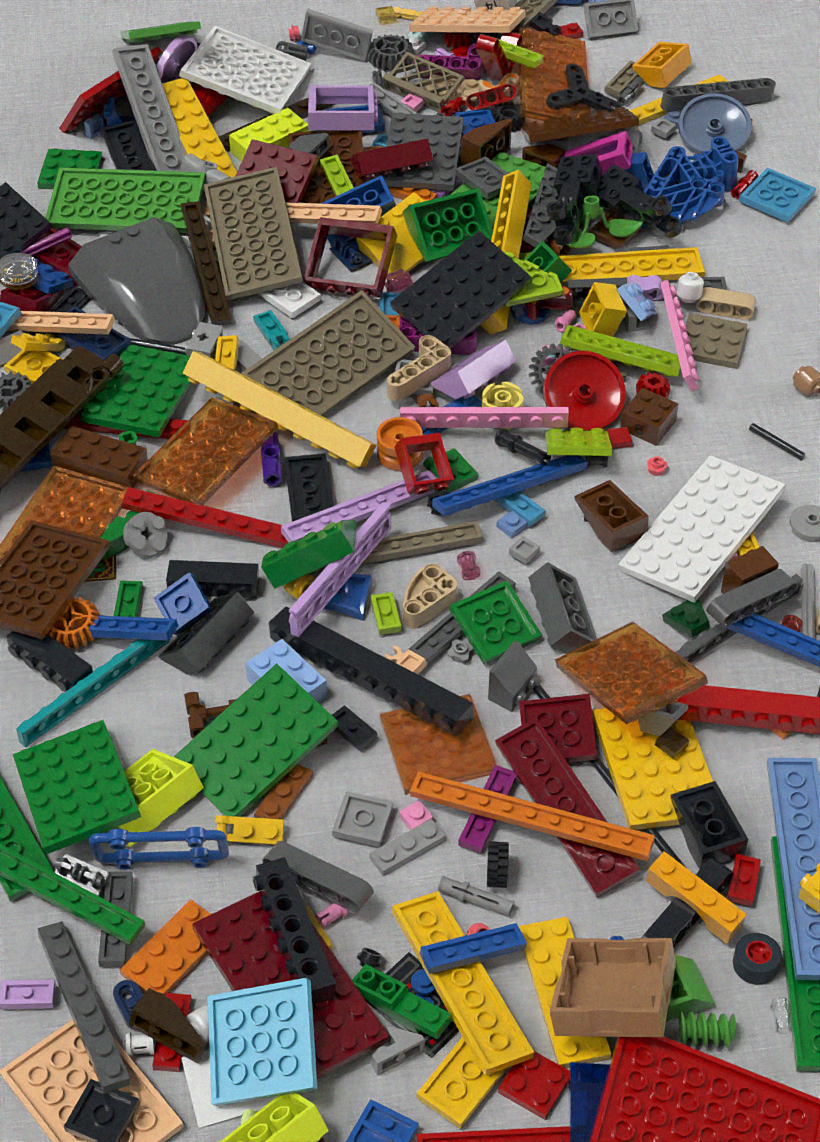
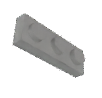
M430 819L369 853L370 860L382 876H385L445 842V835L435 822Z

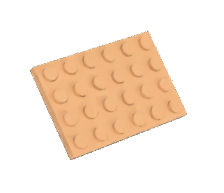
M431 6L409 24V32L510 33L525 17V9L511 7L510 10H504L503 7H494L493 10H487V7L471 9L468 6L461 7V9H454L453 6L438 9L437 6Z
M72 1019L0 1069V1076L51 1142H89L65 1132L63 1127L90 1079L98 1081ZM113 1037L130 1077V1085L117 1090L140 1099V1105L120 1142H165L184 1128L183 1122Z

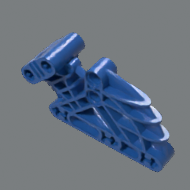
M721 136L714 137L711 140L710 151H703L702 154L687 156L683 147H672L647 185L644 193L655 198L659 195L667 197L672 205L669 214L678 218L681 225L691 219L692 222H696L701 215L713 207L721 206L724 203V191H731L737 185L738 154L733 150L732 146L730 147L728 140ZM679 179L681 183L675 185L676 181ZM643 223L642 226H641V228H646V227H648V226H647L646 224H644V223Z

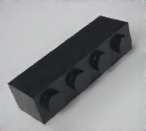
M169 560L166 577L167 588L190 572L194 575L205 596L220 597L239 592L244 599H257L260 579L259 564Z
M12 631L6 636L8 651L11 655L21 658L29 668H35L46 680H52L63 692H67L78 681L85 679L93 673L92 665L49 635H46L44 639Z

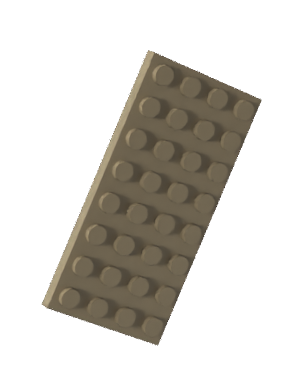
M277 167L204 184L227 301L302 283V274Z
M361 290L243 371L242 374L323 416L388 370L398 360L413 352L415 346Z

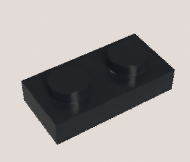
M345 705L332 714L340 724L335 731L360 752L377 739V732Z

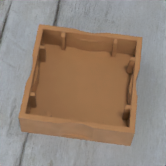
M567 938L561 962L562 972L556 984L550 1007V1016L555 1036L663 1037L676 966L672 938H633L627 940Z

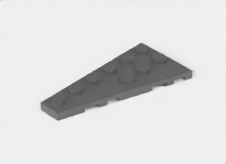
M549 163L545 167L523 236V240L535 248L542 241L546 242L556 231L555 220L549 218L547 206L549 202H556L559 198L554 187L558 169Z

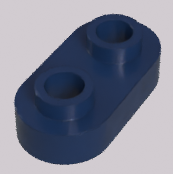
M124 980L114 987L113 997L126 1025L136 1030L129 1026L132 1010L143 994L134 981ZM125 995H131L129 999L123 998Z

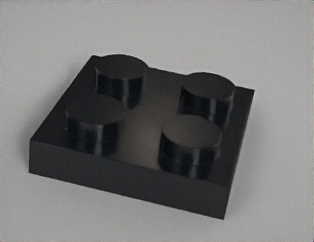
M90 1079L64 1124V1130L89 1142H120L140 1105V1099L117 1089L103 1093L100 1083Z

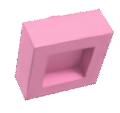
M410 93L401 100L402 103L415 112L424 106L423 98Z
M420 800L399 811V817L409 830L430 819L433 820V816Z

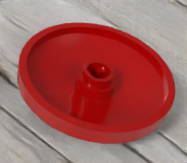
M574 351L562 356L551 366L544 380L543 396L546 407H568V429L582 428L583 431H591L593 428L603 429L617 418L625 403L626 389L620 371L609 359L591 351Z

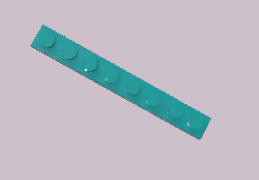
M138 639L132 642L129 647L114 655L104 665L96 668L85 679L78 681L67 692L60 694L56 700L42 707L38 713L28 720L23 721L16 728L19 743L26 748L168 644L170 640Z

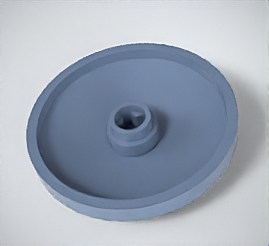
M710 93L698 96L686 104L680 114L678 129L683 143L696 154L710 151L711 140L717 136L726 138L730 143V147L732 146L734 150L739 151L749 139L751 118L747 109L738 100L728 95Z

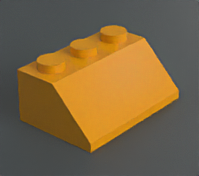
M659 41L632 65V68L649 86L660 89L666 88L692 63L689 44Z

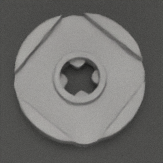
M141 512L134 515L125 524L123 537L126 545L134 550L133 553L138 556L149 557L165 548L167 529L162 517L149 512ZM145 529L150 535L148 540L145 539V536L141 535V532L145 531Z

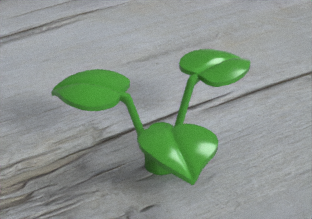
M587 196L584 198V212L579 220L580 226L585 224L583 232L578 230L574 240L567 244V246L580 249L587 248L595 242V235L587 233L590 219H596L599 213L605 227L610 229V234L618 237L633 235L642 226L643 221L613 219L608 223L603 213V208L599 207V198L597 196Z

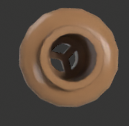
M801 366L793 375L794 387L805 396L817 395L820 392V373L812 366Z

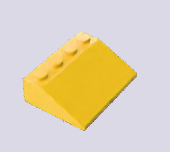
M415 192L380 217L378 222L381 225L394 226L397 233L387 274L395 282L424 260L408 231L402 212L409 205L424 202ZM356 237L360 251L379 267L385 241Z

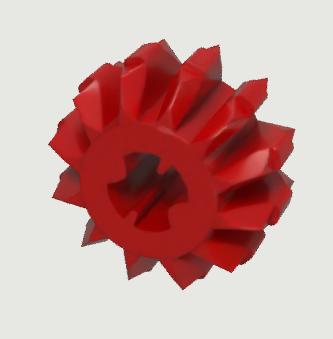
M444 32V44L452 49L460 46L471 45L473 35L471 32Z
M647 372L646 375H641L635 388L636 394L641 388H644L665 398L669 397L671 390L669 379L665 378L664 374L657 375L656 372L655 374Z

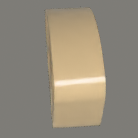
M433 563L425 565L413 576L407 586L403 603V622L410 629L421 627L449 608L457 600V581L439 565Z

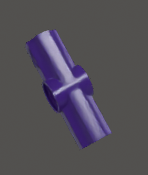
M270 429L260 434L261 462L264 484L274 487L282 482L278 433Z

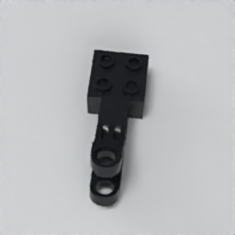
M597 154L566 156L560 159L554 181V187L559 198L556 202H549L547 206L549 218L555 220L556 231L554 233V240L557 245H567L574 240L580 227V216L583 215L584 198L597 195L603 171Z
M615 164L601 176L596 196L599 198V207H602L603 210L617 219H620L625 213L627 215L630 214L637 221H643L652 231L667 238L676 237L682 232L683 227L679 219L669 214L672 205L667 197L659 195L655 198L645 194L641 181Z

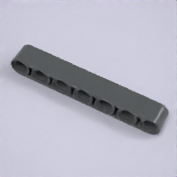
M770 78L667 87L664 89L660 107L665 111H680L692 99L710 93L728 95L738 100L741 104L769 102L772 99L776 82Z

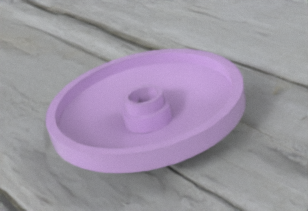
M181 35L166 48L156 66L162 84L182 78L179 77L180 70L197 49L195 39L187 35Z

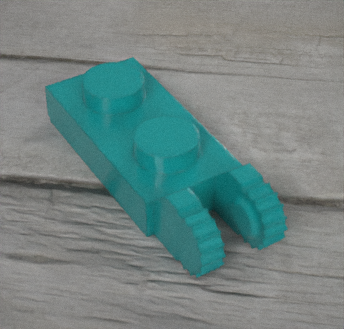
M272 310L253 316L254 323L269 345L272 346L273 351L280 347L278 342L283 341L284 344L290 340L288 333Z

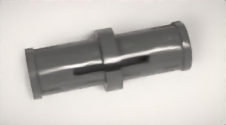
M636 77L631 84L625 87L622 94L617 97V101L622 106H625L631 98L637 95V91L644 85L643 79Z

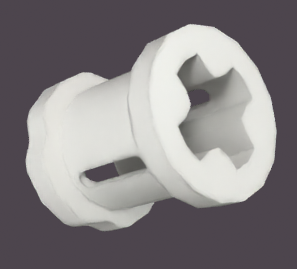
M126 1033V1052L129 1057H132L133 1054L143 1053L154 1055L155 1040L145 1034L131 1035V1033Z

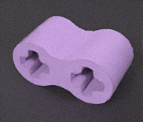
M631 275L627 278V283L634 282L641 286L646 299L658 301L663 297L662 279L659 276L640 277L638 275Z

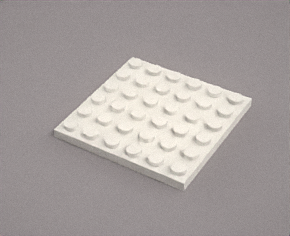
M214 26L180 70L179 77L187 79L189 82L200 84L204 88L218 91L222 95L233 97L237 101L251 104L255 108H261L271 114L280 113L285 108L310 70L311 63Z

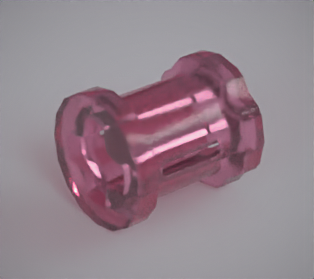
M473 551L460 553L456 560L462 568V578L464 580L478 578L481 570L476 565L475 553Z

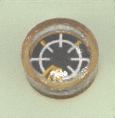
M12 253L0 259V283L4 287L20 290L28 288L37 282L39 277L37 261L31 255Z

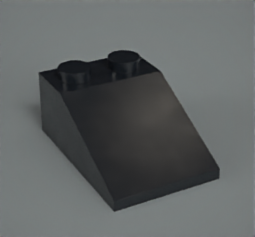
M716 781L671 794L670 798L688 850L699 870L710 858L724 863L735 859L736 854L745 855L749 839Z

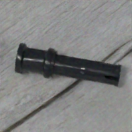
M505 428L500 429L495 436V444L499 447H506L511 453L518 452L543 466L548 464L544 460L548 462L551 460V455H547V452L523 441L520 435H513Z

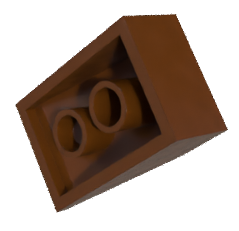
M506 119L477 127L464 134L461 138V166L483 157L492 160L500 152L507 153L511 150L512 120Z
M611 480L574 497L599 540L611 552L640 539L648 531L649 516Z

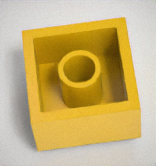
M594 282L579 314L586 330L613 337L627 310L617 291L616 285Z

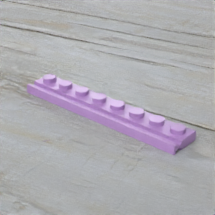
M382 502L356 532L354 552L328 564L289 609V613H291L289 623L292 635L299 637L391 530V512L388 511L391 507L390 504Z

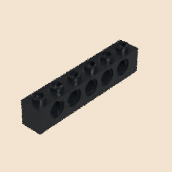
M283 857L256 865V876H253V884L255 890L260 891L262 894L260 900L263 911L269 912L270 918H268L270 929L272 933L276 932L279 938L277 939L278 950L280 954H285L286 956L285 967L288 975H293L294 980L302 978L311 980L312 1005L335 998L336 982L286 858Z

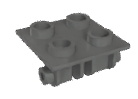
M65 853L62 859L57 858L54 867L57 868L56 874L99 896L109 875V872Z

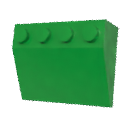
M479 188L412 204L402 211L408 231L425 262L448 256L478 231L490 241L492 239L493 230Z
M355 519L341 520L337 523L331 522L318 532H310L297 542L291 541L284 548L278 551L272 550L265 554L261 568L273 588L276 589L353 553L357 522Z

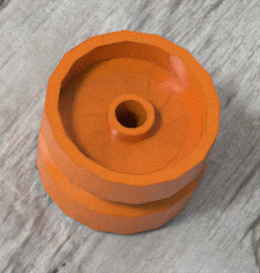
M394 417L381 423L377 429V458L379 462L388 469L401 471L394 447L400 438L423 435L420 425L414 420L405 417ZM423 451L408 453L412 468L420 463Z

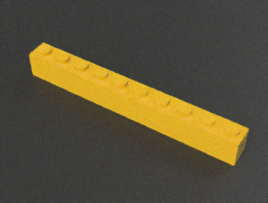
M519 169L503 176L491 242L503 252L508 251L514 254V257L519 259L532 185ZM503 305L480 325L490 335L505 330L507 328L510 306L505 307Z
M192 352L183 371V374L189 376L188 380L197 385L200 383L206 385L205 389L214 394L217 392L223 394L222 398L230 403L236 401L241 404V409L250 413L252 410L259 413L258 418L267 422L269 420L276 422L275 426L283 431L287 429L293 431L294 437L303 441L305 438L312 441L311 446L322 450V448L329 450L328 454L336 459H340V457L346 459V464L355 469L367 466L376 447V444L201 352Z

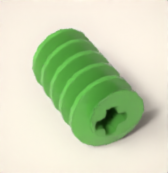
M680 1011L678 1032L682 1044L686 1045L688 1038H691L693 1046H697L699 1039H702L704 1047H707L709 1041L713 1040L715 1048H718L720 1041L724 1040L725 1047L729 1049L731 1041H734L735 1015L732 1014L728 1021L726 1015L722 1013L717 1021L714 1013H710L706 1020L703 1012H699L697 1019H695L693 1011H689L685 1019L683 1012Z

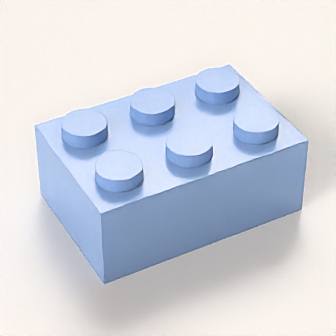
M283 639L245 663L247 680L252 685L277 663L318 703L327 698L326 680Z

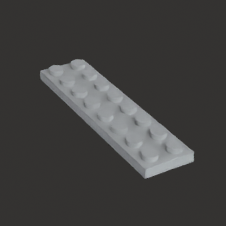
M148 44L114 48L112 53L150 159L157 171L181 172L182 161L187 154L180 140V134Z

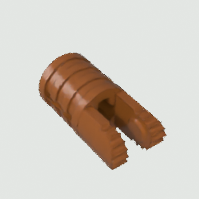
M433 394L418 395L416 398L419 407H425L427 401H429V407H439Z

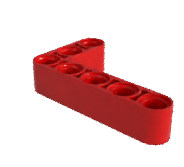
M514 32L503 33L501 40L521 47L522 35ZM481 34L477 40L476 50L489 77L500 81L507 73L512 72L515 62L507 59L498 38Z

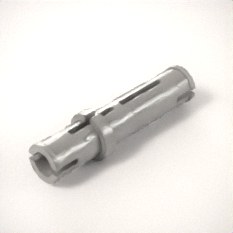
M442 876L438 885V891L458 897V900L461 902L466 900L510 916L514 906L513 900H508L472 887L466 881L461 883Z

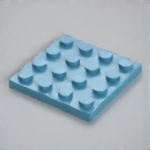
M302 978L208 996L212 1105L221 1106L317 1090L311 980Z

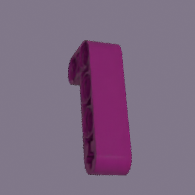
M476 44L469 47L467 57L418 56L464 76V79L478 81L483 76L484 65L476 50ZM419 67L418 70L419 72L429 70V67ZM438 72V73H434V74H432V75H441V76H443V73ZM430 75L423 76L420 78L429 79Z
M400 316L399 330L415 346L413 352H419V340L422 335ZM471 331L450 349L451 354H473L476 351V331Z

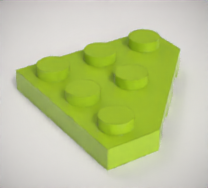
M508 251L504 252L526 271L533 281L509 300L505 307L561 296L563 294L557 274L547 273L539 269L538 265L527 260H519Z

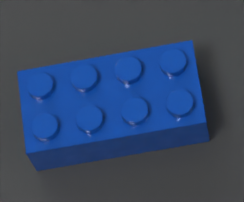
M382 175L321 203L380 206L382 209L380 217L396 206ZM328 234L327 239L331 247L334 246V238L343 235ZM343 236L345 240L351 238V236Z

